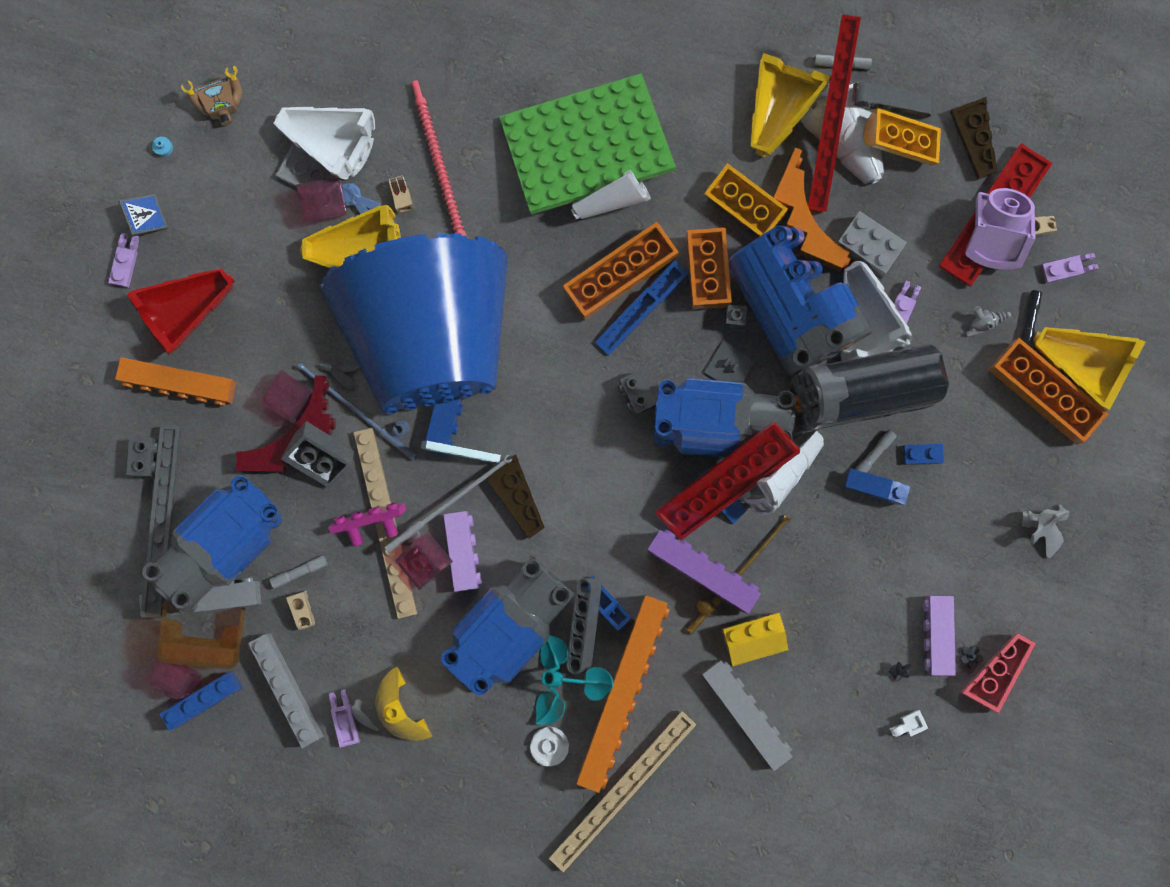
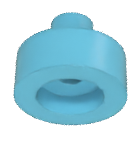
M158 137L153 141L152 148L158 156L166 157L172 153L173 145L166 137Z

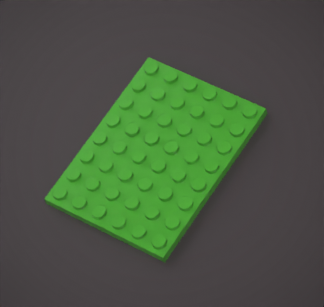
M642 73L499 116L531 215L582 200L621 178L630 169L638 182L676 171L674 160Z

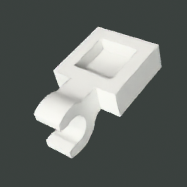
M916 710L901 717L902 724L890 728L892 736L895 737L905 732L911 737L928 729L920 710Z

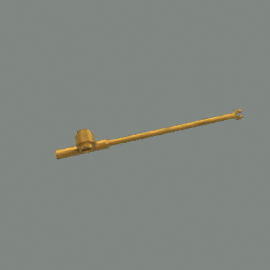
M787 514L784 515L782 522L737 572L738 575L741 576L781 528L791 521V518L786 520ZM714 597L711 601L704 598L700 600L696 606L700 614L686 629L690 634H693L703 621L714 613L715 607L720 603V597Z

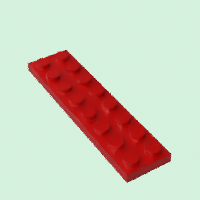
M1020 143L987 194H990L995 189L1008 188L1019 191L1030 198L1053 163ZM976 210L938 266L968 287L973 285L985 267L974 262L966 255L967 245L975 229Z
M774 421L658 508L655 514L680 540H683L757 485L756 482L761 478L768 477L800 453V448Z

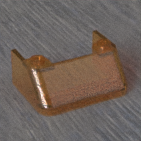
M164 601L157 656L161 662L231 669L238 664L246 607L241 608L239 626L230 625L226 627L222 633V640L182 636L181 623L177 620L168 619L170 602Z

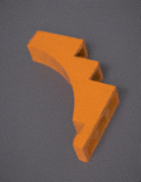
M795 148L774 198L788 208V211L792 212L785 227L799 228L804 232L805 239L798 255L812 261H817L821 265L840 272L843 267L847 268L851 258L848 255L850 251L830 239L814 220L806 202L804 171L798 169L803 160L800 157L802 150Z

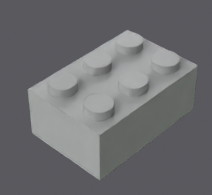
M859 211L837 244L850 251L848 255L850 258L866 263L874 274L883 278L907 242Z

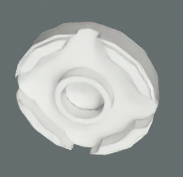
M547 726L541 728L534 734L531 740L530 750L532 757L543 766L560 764L568 754L569 742L567 736L556 727Z

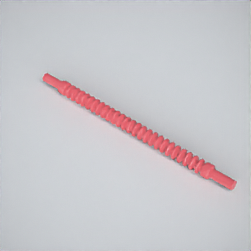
M412 81L411 85L416 98L414 101L415 106L418 108L417 111L420 112L418 116L421 117L420 121L423 122L421 126L424 127L423 131L426 132L424 136L427 137L426 141L429 142L427 146L430 147L429 151L432 152L430 156L433 157L432 161L435 162L433 166L436 167L435 171L438 172L436 176L439 177L438 181L441 182L439 186L442 187L441 191L444 192L442 193V196L445 197L443 200L447 202L445 203V206H448L446 210L450 212L448 213V216H451L449 220L453 222L451 223V226H454L452 230L455 233L466 236L465 231L462 230L464 226H461L462 221L459 220L461 216L458 215L459 211L456 210L458 206L455 205L456 201L453 200L455 196L452 195L453 191L450 190L452 186L449 185L450 181L447 180L449 176L446 175L447 171L444 170L446 166L443 165V156L440 155L441 151H439L440 146H437L439 142L436 141L437 136H434L436 132L433 131L434 126H431L433 122L430 121L431 117L428 116L430 112L427 111L428 107L425 106L427 104L426 99L422 96L418 81Z

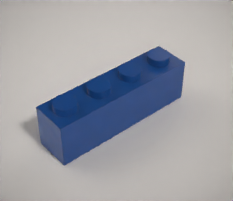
M462 397L454 398L451 402H443L442 399L435 401L426 441L454 446L452 438L453 434H457L459 424L456 423L457 418L462 415L463 405H461ZM424 450L428 453L448 457V454Z
M234 671L228 672L160 713V716L169 731L175 730L243 689Z

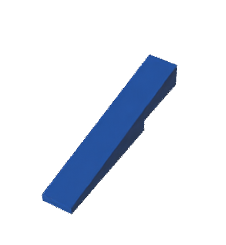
M674 260L595 343L610 355L689 274Z

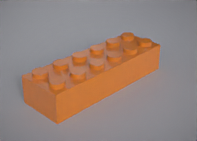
M655 222L564 284L563 291L584 321H586L678 258L679 252L658 222Z
M1020 338L1014 340L988 369L1076 445L1085 443L1109 414Z

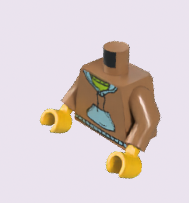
M233 66L234 74H230L227 67L225 69L227 77L196 87L195 91L192 90L193 84L191 81H188L191 85V88L188 90L181 84L182 90L189 94L188 97L194 107L205 116L210 115L213 120L219 118L223 126L232 123L230 114L238 111L237 106L240 104L243 93L239 78L236 77L238 69Z

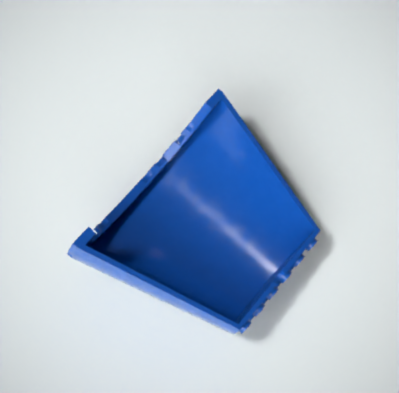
M436 233L437 238L427 239L426 234L398 238L374 245L375 250L367 252L366 249H362L357 254L344 258L343 265L338 268L333 266L327 272V276L322 279V295L383 413L394 414L397 410L401 409L413 410L416 406L420 405L432 406L436 400L441 399L443 402H451L454 398L458 397L470 398L473 394H488L496 389L508 265L506 251L502 246L498 248L496 242L488 241L487 238L480 236L474 237L475 240L467 239L466 236L458 233Z

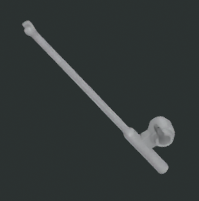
M506 455L500 463L425 519L407 528L404 533L386 545L385 549L388 553L406 540L412 545L419 543L422 540L419 530L427 522L504 464L510 463L512 459L506 460L509 455Z

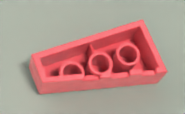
M1014 634L960 693L989 710L999 713L1036 643L1020 634Z

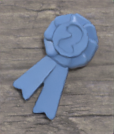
M354 183L343 184L338 190L339 201L345 206L355 205L360 214L369 211L368 208L373 209L382 205L379 202L361 196L360 188Z

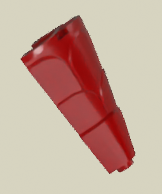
M221 268L135 289L127 293V296L152 336L169 356L178 350L211 312L216 310L234 288L233 283L235 281L230 273L226 274Z

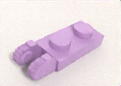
M122 233L118 241L119 247L116 250L108 283L129 288L138 254L139 237L133 235L130 241V249H127L128 236Z
M1095 254L1078 255L1042 264L1041 267L1046 283L1080 276L1086 272L1098 269V264H1092L1084 268L1082 265V261L1092 260L1095 258Z
M907 280L894 302L896 310L906 324L921 289L917 285L913 290L911 298L905 296L910 286V282Z
M341 690L344 706L340 707L337 705V698L334 692L329 693L332 707L331 714L339 747L359 743L360 739L355 719L351 712L347 690Z

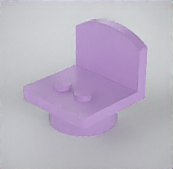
M1008 188L995 189L990 194L979 192L976 198L975 229L967 245L966 255L974 262L989 268L1003 270L1022 268L1035 241V206L1031 199L1019 191Z

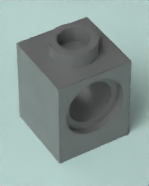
M728 305L724 328L743 330L746 322L747 307Z

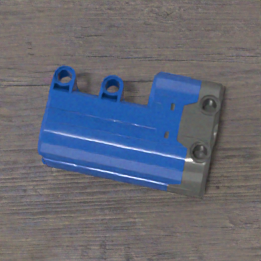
M776 226L733 254L728 263L786 374L792 378L793 375L801 372L803 368L818 365L861 341L872 333V328L848 284L836 283L815 294L809 282L821 275L822 265L817 261L797 260L791 250L803 242L804 232L799 228ZM793 231H795L797 235L794 241L791 240L793 236ZM811 264L815 267V271L812 275L810 274Z

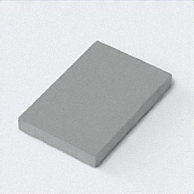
M293 143L275 175L276 178L325 202L339 178L331 174L318 161L312 159L302 148H298Z

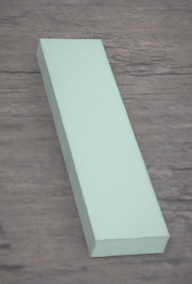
M422 441L421 443L423 450L491 463L500 462L501 455L431 441Z

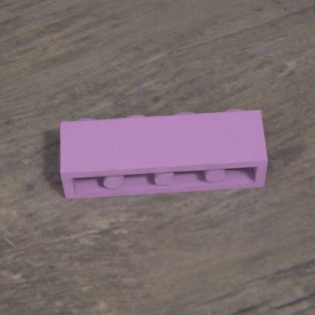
M467 511L444 514L454 592L478 589L479 584H482L480 572L477 573L476 565H479L478 553H474L473 548L476 545L475 534H471V527L474 526L473 517Z
M926 596V600L923 601V610L926 612L923 628L927 634V639H924V650L927 651V659L924 660L925 671L929 675H956L954 596Z

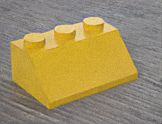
M777 612L721 629L732 666L788 650L785 629L780 613Z

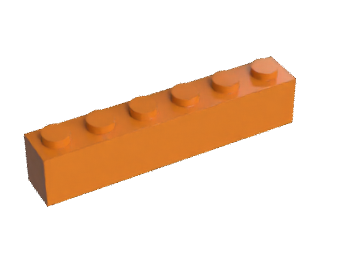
M121 357L115 380L121 382V386L133 388V385L140 386L139 389L150 392L151 389H157L158 393L170 395V392L177 393V397L188 399L189 396H193L197 401L207 402V399L213 400L214 404L225 406L226 403L232 404L237 384L236 381L228 378Z

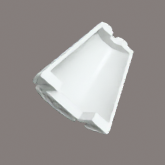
M630 169L621 178L586 198L573 202V209L571 211L576 219H584L643 203L651 198L643 182H638Z

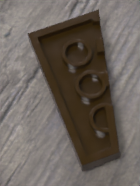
M987 97L950 111L978 180L997 172L995 151L992 146V131H990L989 125L990 117L986 105Z
M515 454L510 458L512 459L510 463L504 464L488 476L486 480L527 538L530 539L545 527Z

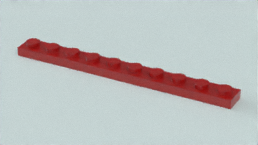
M844 14L841 16L808 204L810 210L827 212L861 17Z

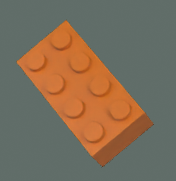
M726 229L687 230L686 244L692 310L725 308L731 305Z

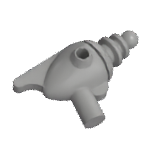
M976 306L973 308V311L977 318L972 322V328L966 332V335L972 336L992 330L997 327L998 322L1002 323L1006 321V318H1010L1011 313L997 312L995 314L988 310L982 312L981 307Z

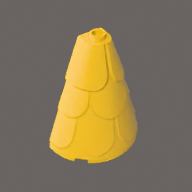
M763 53L760 60L758 88L756 89L755 113L752 119L751 147L756 150L755 154L765 158L766 155L770 156L793 131L792 128L809 111V108L827 89L831 79L830 75L815 70L811 74L785 65L780 58Z
M388 205L377 206L356 217H351L335 226H328L302 239L300 251L303 259L328 268L333 266L338 268L343 265L344 258L357 254L362 249L370 252L375 250L374 245L401 238L399 225L394 223L393 220L395 218L393 210Z
M1044 327L1042 332L1038 331L1033 340L1036 343L1035 347L1058 370H1062L1100 407L1108 411L1146 343L1138 338Z
M397 666L387 673L378 687L375 698L377 715L384 728L398 738L409 741L428 739L432 737V734L425 720L422 719L418 722L411 720L407 717L399 701V687L405 685L406 682Z

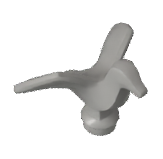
M1058 505L1059 511L1046 509L1040 514H1034L1031 511H1023L1022 527L1037 528V531L1031 536V545L1040 537H1045L1047 558H1051L1064 542L1056 522L1067 520L1070 512L1063 508L1062 505Z

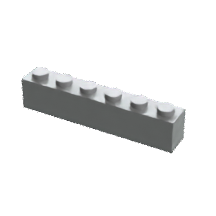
M253 578L241 579L242 583L234 584L233 581L229 586H214L198 602L197 609L191 613L261 605L259 581H253ZM139 595L140 613L143 595ZM163 597L162 616L182 614Z
M271 633L264 634L249 642L248 644L301 748L324 737Z
M718 660L702 672V676L770 768L775 771L793 757L790 754L792 751L791 747L786 741L781 742L778 738L780 733L774 725L769 726L766 721L768 717L762 709L758 711L754 705L756 700L750 693L746 695L742 689L744 684L738 677L734 678L730 673L733 671L726 661L723 663L721 660Z

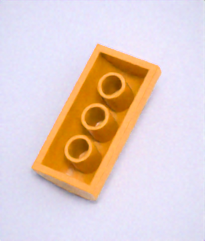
M879 108L870 114L863 132L864 143L867 146L927 165L935 166L939 164L941 128Z
M728 163L704 193V195L759 236L776 227L788 210V208Z

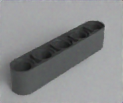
M867 82L853 84L854 106L873 110L879 108L894 114L920 119L931 116V96Z
M596 578L581 579L576 585L567 656V669L572 674L586 672L592 666L601 594V583Z

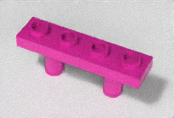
M397 502L386 505L385 508L374 507L366 513L358 511L351 514V517H337L333 519L334 522L328 528L330 534L347 531L352 547L363 543L358 527L382 522L387 538L396 536L398 531L393 518L401 516L407 509L404 503L397 504Z

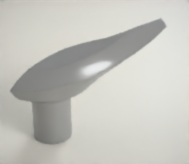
M355 700L354 706H351L353 716L361 724L378 731L379 729L362 712V701Z

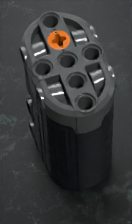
M929 344L805 367L801 372L792 376L789 385V391L795 396V422L807 433L853 423L862 419L882 418L902 411H917L929 408L941 402L948 392L949 381L943 355L935 346Z

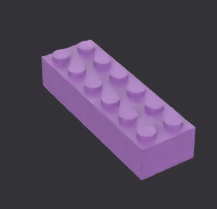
M666 529L664 532L659 530L647 549L650 554L746 615L749 614L761 595L758 592L759 587L751 582L745 584L741 581L742 577L733 571L731 574L726 572L724 565L717 561L712 563L708 560L709 556L700 550L696 553L691 549L692 545L686 541H677L675 539L676 535Z

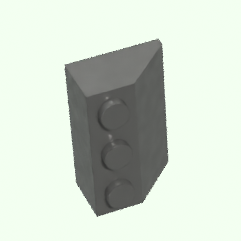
M306 421L294 434L281 459L330 488L352 465L354 450Z

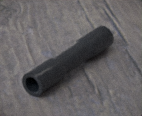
M1037 290L1031 291L1026 324L1021 338L1031 348L1035 334L1037 314L1043 292Z

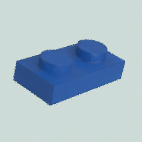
M943 444L903 445L904 465L944 463Z

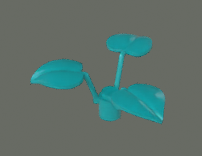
M549 635V640L541 647V661L547 669L542 674L541 681L551 691L541 693L537 699V725L553 724L563 716L565 702L558 698L559 693L554 689V687L561 686L563 682L586 684L584 692L589 699L594 701L605 698L614 685L611 675L600 667L588 669L586 671V680L563 678L562 674L557 672V670L560 668L559 664H563L567 660L568 646L562 639Z

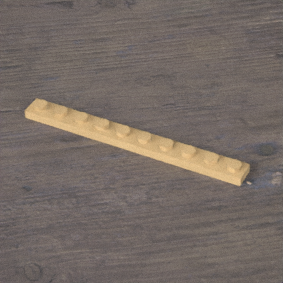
M369 428L354 432L371 507L385 508L386 505L391 503L374 429ZM376 522L397 617L400 619L418 614L402 546L399 545L390 553L385 549V546L396 539L399 533L396 536L387 538L382 522Z
M681 711L553 852L549 859L562 872L572 864L696 726V723Z

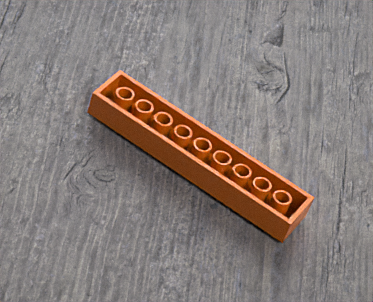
M644 595L615 674L613 688L607 696L578 775L577 785L598 793L601 788L605 789L608 781L607 770H612L615 756H613L615 750L619 751L622 742L620 734L621 731L625 732L629 723V719H627L628 712L632 713L636 702L633 698L635 693L639 694L643 683L640 679L642 675L646 676L650 665L647 663L649 656L653 657L656 645L653 643L655 638H660L663 627L660 624L662 619L666 620L670 610V608H667L668 603Z

